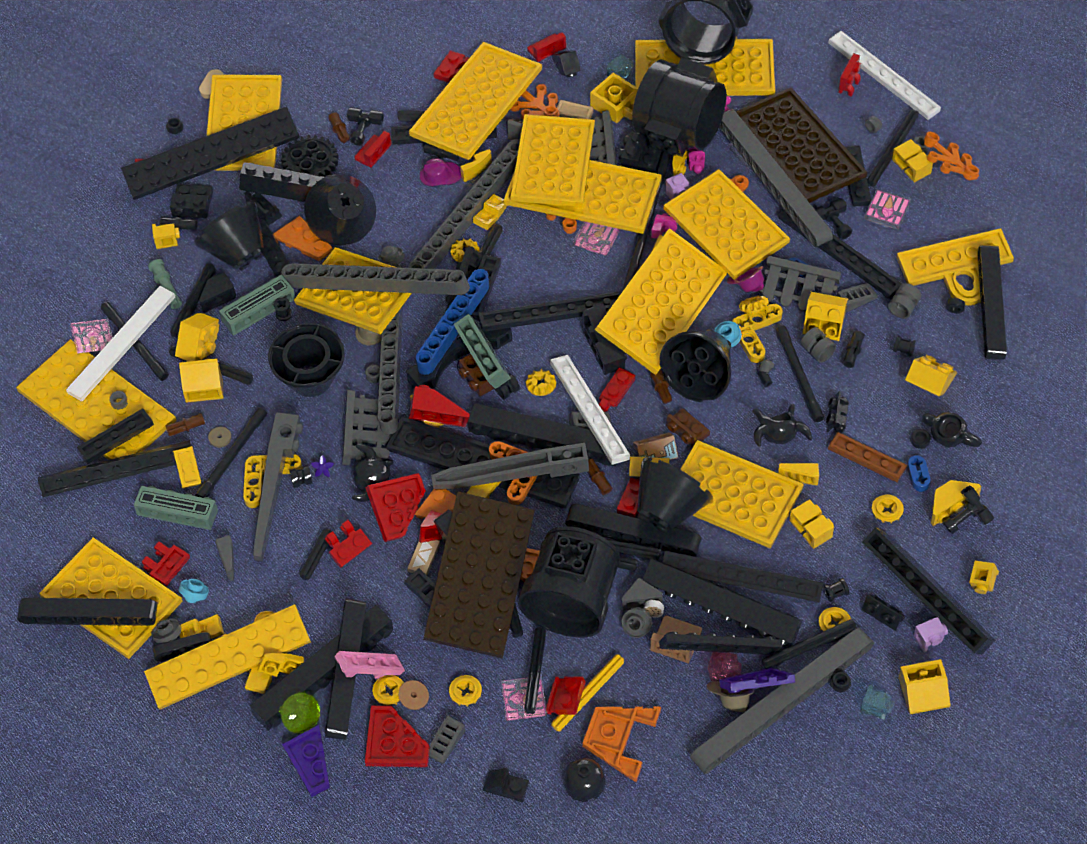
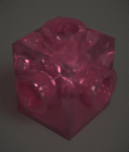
M713 652L708 664L711 681L720 682L719 679L740 675L742 668L741 663L738 662L737 654Z

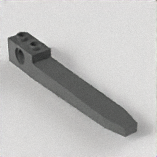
M277 412L275 415L268 446L253 556L256 561H263L286 457L294 458L295 451L299 449L298 435L302 434L303 423L300 422L299 415ZM285 434H291L288 437H283Z
M585 443L452 467L435 473L431 477L433 489H457L550 474V477L588 472L589 464Z

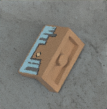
M670 432L633 442L634 449L638 452L639 457L670 458V460L678 458L675 438Z

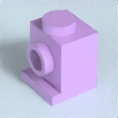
M682 173L666 179V194L670 200L689 189V182Z
M938 617L917 625L914 637L923 652L928 650V646H935L941 643L944 635L948 634L946 625L941 623Z

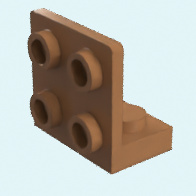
M665 615L658 632H653L651 637V651L689 663L694 651L660 649L659 641L668 632H678V634L697 633L701 635L702 627Z

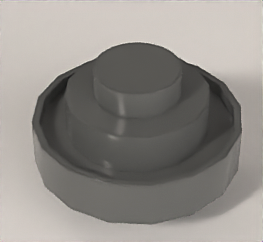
M387 246L379 254L378 261L385 264L393 262L400 264L405 255L401 248Z
M640 607L632 608L623 615L622 628L629 636L640 638L651 630L652 618L645 609Z
M166 619L159 622L152 630V638L157 644L170 642L177 639L182 628L176 619Z

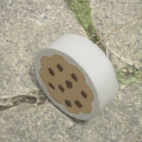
M648 600L644 603L643 609L652 618H658L663 615L664 605L657 600Z

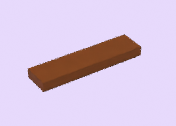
M839 432L836 433L828 446V450L897 483L907 468L906 464Z

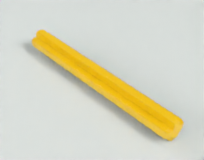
M619 654L614 655L584 687L577 713L624 664L623 657ZM558 715L551 723L553 729L558 732L561 731L575 715Z

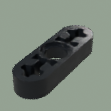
M202 632L159 644L153 648L154 658L158 662L173 659L211 642V636L207 632Z

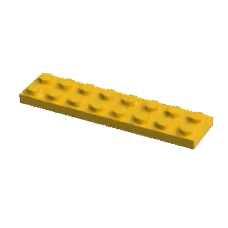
M294 604L144 671L157 706L161 710L259 666L265 654L288 653L311 643V640Z

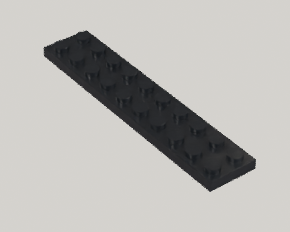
M286 106L122 167L121 169L132 198L136 200L294 141L300 137Z
M401 417L397 431L392 434L386 446L389 452L444 470L492 460L489 455V444L405 417ZM576 473L557 477H550V474L538 475L527 497L566 509L580 479V474ZM528 477L519 479L521 483H527L530 480ZM513 480L501 481L497 487L508 490Z

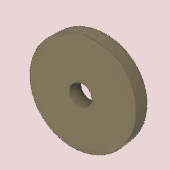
M216 427L208 435L210 444L217 448L225 447L232 438L231 432L225 427Z

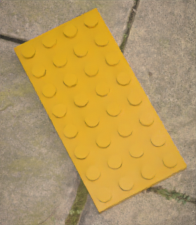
M736 39L733 49L724 59L713 64H706V66L714 68L718 82L723 83L726 87L727 96L775 94L773 39ZM635 40V82L637 88H639L647 70L657 60H665L678 65L681 58L670 50L665 40Z
M483 42L409 130V135L470 160L541 72L542 64Z
M590 160L583 207L511 201L513 174L504 198V205L644 234L662 175Z
M669 228L595 330L656 375L661 369L660 353L664 344L672 336L687 332L727 275V272Z
M71 339L16 387L19 393L84 442L143 408L152 419L154 425L104 454L103 456L108 460L143 452L166 431L167 425L177 421L176 416L112 369L83 401L67 394L66 389L95 358L87 351L78 352L77 344ZM116 391L125 393L127 406L119 410L114 409L109 400L112 393ZM122 398L117 399L115 402H120Z

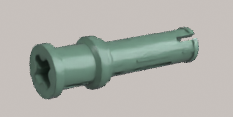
M153 260L149 263L148 269L153 272L155 282L175 294L170 307L171 309H174V306L175 309L179 308L182 302L170 282V274L165 270L163 260Z

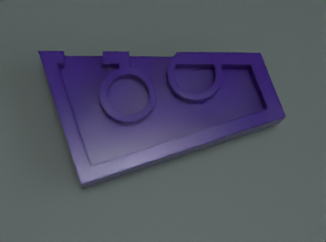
M766 668L719 679L720 688L728 690L729 693H738L744 689L795 683V674L775 668Z
M319 725L282 744L283 749L311 797L330 788Z

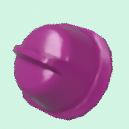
M433 158L424 165L420 172V179L422 183L428 186L454 184L461 179V169L455 163Z
M763 267L751 268L735 280L730 276L727 283L738 284L745 292L762 290L764 288V276L761 271Z

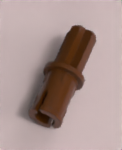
M331 113L328 119L333 126L332 130L337 134L341 142L346 143L350 139L346 131V125L341 121L338 113Z
M659 370L656 375L651 372L650 376L655 385L654 389L659 393L664 404L671 402L672 397L668 390L669 384L665 381L662 371Z
M201 413L186 419L183 417L181 421L167 425L166 431L169 436L184 431L189 432V429L205 425L204 418Z
M589 459L588 472L592 477L591 481L597 485L602 495L610 493L613 487L607 481L605 473L600 471L593 459Z

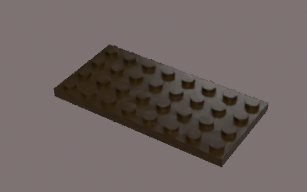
M791 87L736 111L809 203L867 177V171Z
M457 492L423 640L503 658L535 510Z

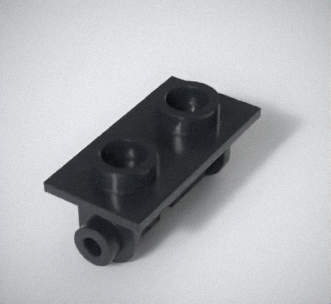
M840 391L834 397H831L828 402L827 432L833 428L836 429V432L842 433L846 429L847 417L845 416L847 415L849 402L846 397H840Z
M868 594L861 609L894 631L897 630L899 623L905 618L903 611H899L893 606L888 607L887 603L878 598L877 595Z

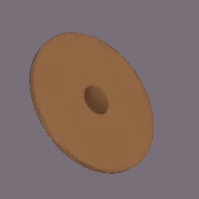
M407 681L399 689V700L408 709H421L429 700V692L426 686L419 681Z

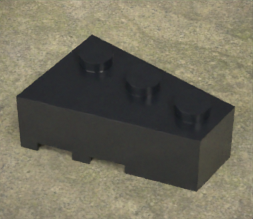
M604 304L582 311L583 334L604 375L617 371L618 368H625L627 354L595 330L607 314Z

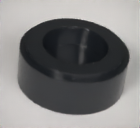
M950 298L946 302V309L951 313H962L965 309V302L958 298Z
M924 429L913 431L911 444L918 449L928 447L931 439L929 432Z

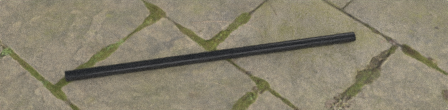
M664 150L656 173L662 175V180L644 234H638L622 291L637 273L671 157Z

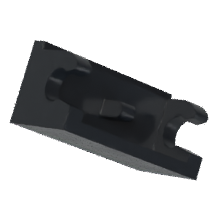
M249 191L244 192L246 202L254 201L257 204L259 218L261 220L264 219L268 225L282 217L279 209L271 205L261 194L254 193L251 196Z

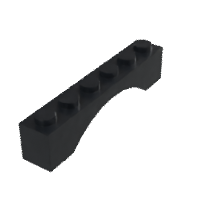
M511 328L483 332L493 349H499L513 340ZM459 337L451 344L432 373L423 375L418 372L417 365H413L406 371L407 380L413 388L415 386L419 387V385H427L430 389L436 387L443 371L455 360L470 353L462 338Z

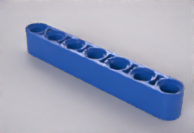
M477 269L471 274L467 280L470 285L469 291L466 294L455 297L416 354L417 370L419 373L428 375L434 371L459 334L453 324L468 314L472 315L489 290L488 273L484 269Z

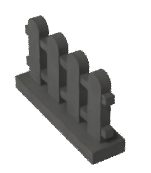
M604 111L602 112L603 119H599V117L594 118V132L596 134H593L592 146L597 145V147L591 148L590 160L599 159L597 162L617 165L612 119L610 112Z
M768 256L767 266L770 269L765 270V275L768 276L765 287L760 290V293H763L762 296L768 298L769 303L773 301L774 296L781 297L780 302L784 307L790 306L792 300L798 301L799 309L806 311L810 293L814 292L815 287L822 288L821 294L832 295L833 291L837 292L838 286H835V283L840 284L841 272ZM779 278L785 279L782 292L776 291ZM817 279L824 280V282H818ZM797 282L804 284L801 296L794 295Z
M347 390L342 465H350L351 458L356 459V462H361V459L366 458L362 451L358 450L356 446H352V442H356L357 445L362 443L377 444L376 447H371L376 452L377 458L388 460L390 452L386 448H381V446L388 444L391 436L381 431L378 415L364 414V411L378 412V399L364 398L365 395L355 398V391ZM354 410L359 411V414H355ZM353 426H358V430H354ZM363 427L377 428V431L363 430Z

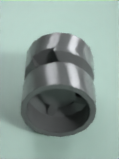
M901 284L896 291V295L893 296L888 304L889 311L898 318L906 319L910 317L914 307L921 299V292L911 284Z
M818 327L809 330L801 340V345L808 352H811V355L819 363L828 360L836 350V344L826 337Z

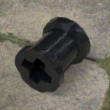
M284 297L276 299L273 304L276 310V318L279 321H288L292 317L289 300Z
M897 336L893 352L900 351L912 356L916 340L909 341L902 339L901 336Z
M840 578L834 584L823 586L824 593L829 602L834 601V598L850 594L848 585L843 578Z

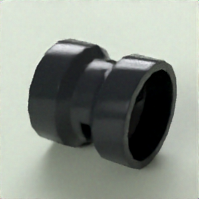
M509 374L511 379L495 389L503 400L510 397L512 392L516 393L520 390V385L512 374Z
M308 465L302 466L298 470L295 468L289 469L294 488L300 487L302 484H313Z

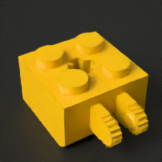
M613 72L590 92V106L594 107L601 114L604 111H609L611 119L615 123H618L624 117L632 120L633 106L638 88Z
M197 313L181 321L175 356L186 361H199L211 355L216 348L215 340L219 331V319L203 313Z

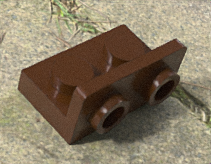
M683 408L674 416L671 414L667 415V428L670 432L676 433L681 437L685 444L693 447L697 440L702 442L710 435V430Z

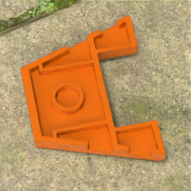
M595 707L583 740V747L631 780L637 782L642 762L625 757L623 753L634 722L656 727L661 707L622 709V707Z

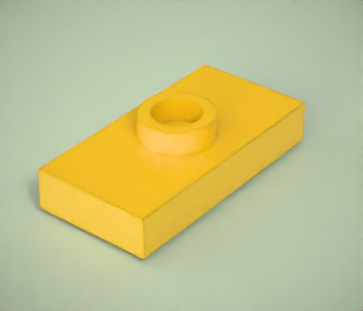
M193 447L173 451L182 488L201 485Z

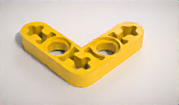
M770 304L761 311L746 313L733 319V322L740 324L742 338L739 343L749 360L753 363H760L765 359V348L755 330L777 323L782 319L783 310L778 304ZM754 317H760L762 318V321L755 322L752 319ZM752 337L754 340L752 342H745L744 338Z
M294 454V458L286 457L282 474H290L289 469L295 468L298 470L302 468L301 459L298 455ZM267 455L251 456L245 462L243 498L245 505L249 508L260 506ZM254 463H257L255 467L256 472H253L252 469ZM251 479L259 480L256 485L248 484ZM251 492H254L255 494L254 501H250V499L252 498Z

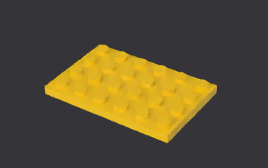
M212 75L207 136L280 109L282 76ZM277 147L216 169V171H241L244 162L275 168Z
M524 114L511 201L583 207L595 120Z
M720 169L666 203L663 208L734 280L790 243V238Z
M337 247L333 249L322 263V265L394 267ZM303 288L294 299V302L298 306L381 334L412 293Z
M699 440L696 441L680 469L700 482L699 487L704 492L707 489L713 496L712 501L692 516L770 549L804 486L803 483Z
M94 537L39 593L41 598L151 599L156 601L158 606L154 625H81L128 659L152 635V630L156 625L166 620L183 602L179 595Z

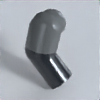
M769 360L761 362L757 372L765 387H769L773 383L768 373L774 368V363Z

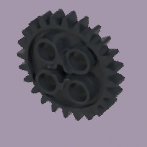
M308 135L307 139L301 136L300 141L296 139L294 144L288 143L289 148H284L285 152L282 153L281 158L283 170L326 177V175H332L331 171H336L335 166H338L339 156L337 148L334 147V143L330 144L329 139L324 141L323 136L317 139V135L313 138H310V135Z

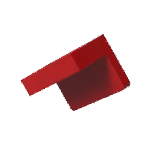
M563 32L559 34L554 33L528 46L527 50L539 62L565 49L566 36Z
M383 131L380 136L373 135L355 155V160L372 168L391 146L390 133Z

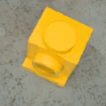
M152 224L156 249L178 246L177 238H180L179 227L175 228L174 224L161 226Z
M974 562L969 583L975 589V592L979 594H986L987 591L993 592L996 576L999 573L995 563Z

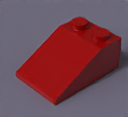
M427 385L415 386L411 398L409 419L466 427L470 416L468 412L435 389H430Z

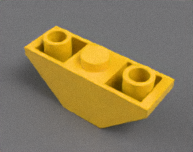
M950 480L937 488L933 499L931 524L935 526L939 522L943 523L953 513L962 511L967 501L960 492L970 485L980 496L981 485Z

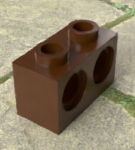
M471 354L459 360L460 368L458 372L463 379H467L469 387L473 392L476 391L479 396H482L495 389L486 380Z

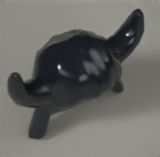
M794 404L789 405L788 412L774 417L763 415L756 408L752 410L760 422V426L755 429L753 435L754 442L758 447L761 446L762 436L768 442L786 444L795 438L797 432H801L809 440H812V434L806 424L796 421L794 418Z
M946 412L938 416L925 413L922 416L924 424L931 427L930 431L934 441L947 448L956 447L961 443L971 447H979L982 444V440L967 431V423L956 413Z
M358 444L356 448L362 451L366 458L358 462L353 474L355 485L363 493L352 496V499L358 502L369 501L366 487L371 484L388 481L390 478L389 466L393 465L394 462L393 460L377 458L373 448L364 444Z

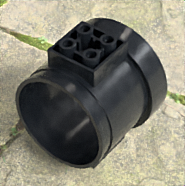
M673 0L666 2L659 18V25L662 28L666 44L678 57L703 65L713 64L724 59L731 52L736 42L739 28L748 25L754 7L750 0ZM699 1L711 4L722 11L730 23L724 25L705 24L694 18L684 3Z
M681 58L678 65L665 60H657L647 70L638 88L632 113L633 127L637 133L648 137L652 148L667 151L673 156L679 155L683 157L688 146L694 147L697 150H703L711 143L720 127L726 106V87L723 83L718 82L712 67L685 58Z
M566 526L549 530L545 535L544 543L540 549L532 575L526 578L518 599V606L521 612L536 625L556 634L577 638L591 637L598 634L602 630L608 612L607 599L621 560L619 551L607 539L585 529Z

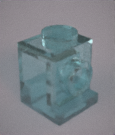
M622 54L607 65V77L614 72L623 79L627 78L631 74V68L634 66L632 60Z
M869 685L862 702L861 712L885 720L887 713H892L895 702L891 701L892 696L883 691H875L873 686Z

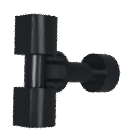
M350 107L347 112L348 121L357 122L359 125L357 131L352 132L350 142L357 146L363 145L365 127H369L370 124L382 125L384 113L371 110L370 113H364L362 109Z
M839 198L832 201L829 207L824 208L820 206L815 208V211L823 220L826 219L828 222H833L837 227V235L840 239L844 240L852 234L853 230L848 224H843L838 218L839 214L846 211L847 208L845 200Z
M969 485L960 492L967 501L964 505L966 509L953 519L948 517L943 521V524L953 534L959 530L957 525L970 515L973 517L977 516L984 525L991 522L994 517L989 509L980 503V496Z

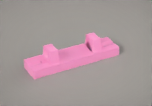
M339 651L335 655L346 677H353L360 673L373 674L374 678L379 679L384 675L400 676L405 671L396 654Z

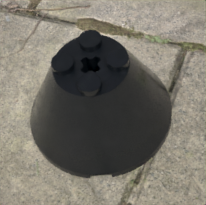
M334 174L320 179L308 192L304 204L306 222L310 230L319 239L331 245H349L360 241L370 232L376 219V203L371 191L363 182L349 175Z
M254 201L246 202L247 206L242 208L238 205L212 221L203 229L205 233L201 237L197 235L194 243L196 246L234 269L239 268L240 271L250 266L249 263L254 259L256 261L261 259L265 255L263 253L265 247L258 206Z
M710 329L706 331L682 332L672 336L664 344L660 353V368H663L666 375L664 377L676 393L686 399L702 402L703 400L713 401L719 398L727 390L731 381V343L721 334Z
M646 457L641 462L637 503L638 518L645 523L650 521L656 525V529L666 533L667 530H672L712 501V494L707 489L704 492L699 487L701 483L666 462L659 460L658 463L651 462L652 458Z

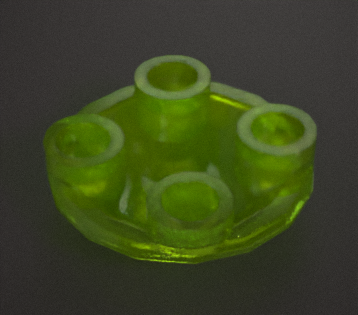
M299 692L290 696L279 709V713L284 726L289 731L302 734L314 728L318 723L320 707L312 695Z

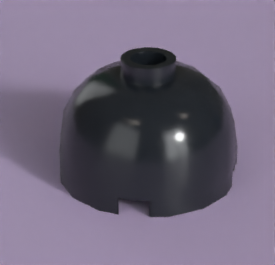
M576 759L565 770L563 777L564 788L568 796L576 801L588 802L590 799H596L604 791V771L600 764L592 759Z

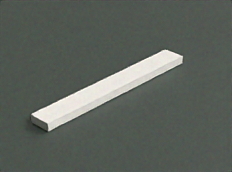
M840 31L829 39V44L849 60L853 53L860 55L859 63H861L862 70L915 111H918L927 120L940 112L941 107L844 32Z
M159 286L66 389L67 394L83 401L173 301L175 294Z
M565 355L551 359L550 364L610 463L613 465L630 460L629 452L570 357Z

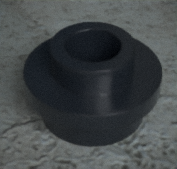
M171 118L166 124V130L170 134H178L184 128L182 121L178 118Z
M837 672L831 677L830 685L837 692H845L851 686V679L846 673ZM842 681L844 685H839L837 682Z

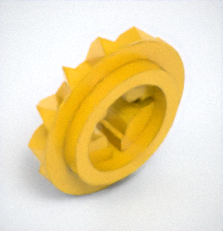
M464 238L461 241L456 240L450 250L452 258L457 262H462L465 254L463 252L464 247H473L480 252L477 242H473L471 238L469 240Z
M765 296L746 298L740 302L739 309L745 313L758 312L763 310L769 304V301Z
M542 368L537 372L534 370L531 375H528L526 387L530 393L536 396L548 395L556 387L555 375H552L549 370L547 372L543 371ZM544 379V383L538 385V380Z
M881 495L873 501L872 513L882 523L899 521L903 515V504L893 495ZM884 507H885V508H889V507H890V508H891V513H890L889 511L883 512V511H884Z
M827 608L819 616L820 630L825 631L834 627V624L830 625L833 619L835 622L839 621V625L850 620L851 617L841 608Z
M395 675L380 677L373 685L374 699L379 704L387 706L391 704L397 705L398 701H400L399 689L404 682ZM386 685L393 691V696L386 693Z
M459 676L450 684V697L459 706L466 705L468 707L469 704H476V701L481 698L482 686L479 680L473 676ZM468 685H469V692H470V693H466V694L462 697V691H461V689H462V690H465V689L468 687Z

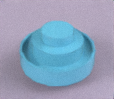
M732 321L722 322L714 330V332L721 334L726 340L730 341L731 347L736 346L742 338L739 325Z
M197 579L183 580L179 586V592L190 603L205 600L209 593L207 586Z

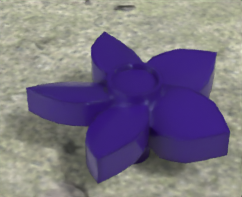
M324 455L320 457L319 462L311 463L317 469L315 477L320 476L322 473L330 477L329 468L334 463L326 462Z

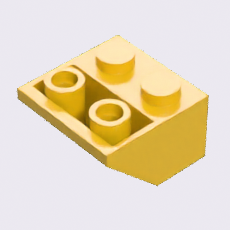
M811 292L807 303L802 334H806L812 328L818 327L826 337L839 341L848 298Z
M926 355L913 360L905 381L937 396H941L948 389L957 371L953 370V366L946 363H937L934 357Z
M217 359L179 363L182 389L186 403L224 399L223 378Z
M941 659L901 666L898 678L909 714L950 707L948 681Z

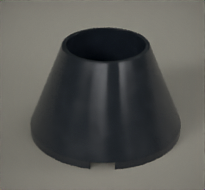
M316 323L298 324L293 329L284 330L274 339L268 353V361L273 374L292 390L305 397H315L326 392L341 369L345 357L344 345L339 339L338 334L332 329ZM306 365H318L317 367L308 370L300 369Z

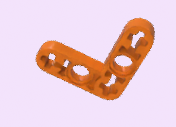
M499 441L493 442L489 446V455L492 460L503 458L504 455L508 457L528 453ZM537 476L528 477L530 480L527 483H521L519 479H513L507 490L509 503L513 505L521 504ZM518 488H520L519 495L513 497L512 494L515 495L518 491Z

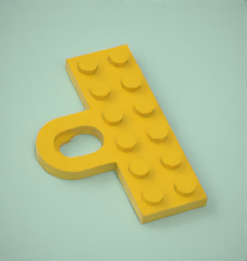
M1001 228L899 252L896 255L907 284L915 286L944 279L950 296L963 300L965 305L968 306L981 302L977 258L979 245L999 246L1000 265L1011 263L1014 260ZM961 274L970 276L973 280V289L965 290L956 281V277Z

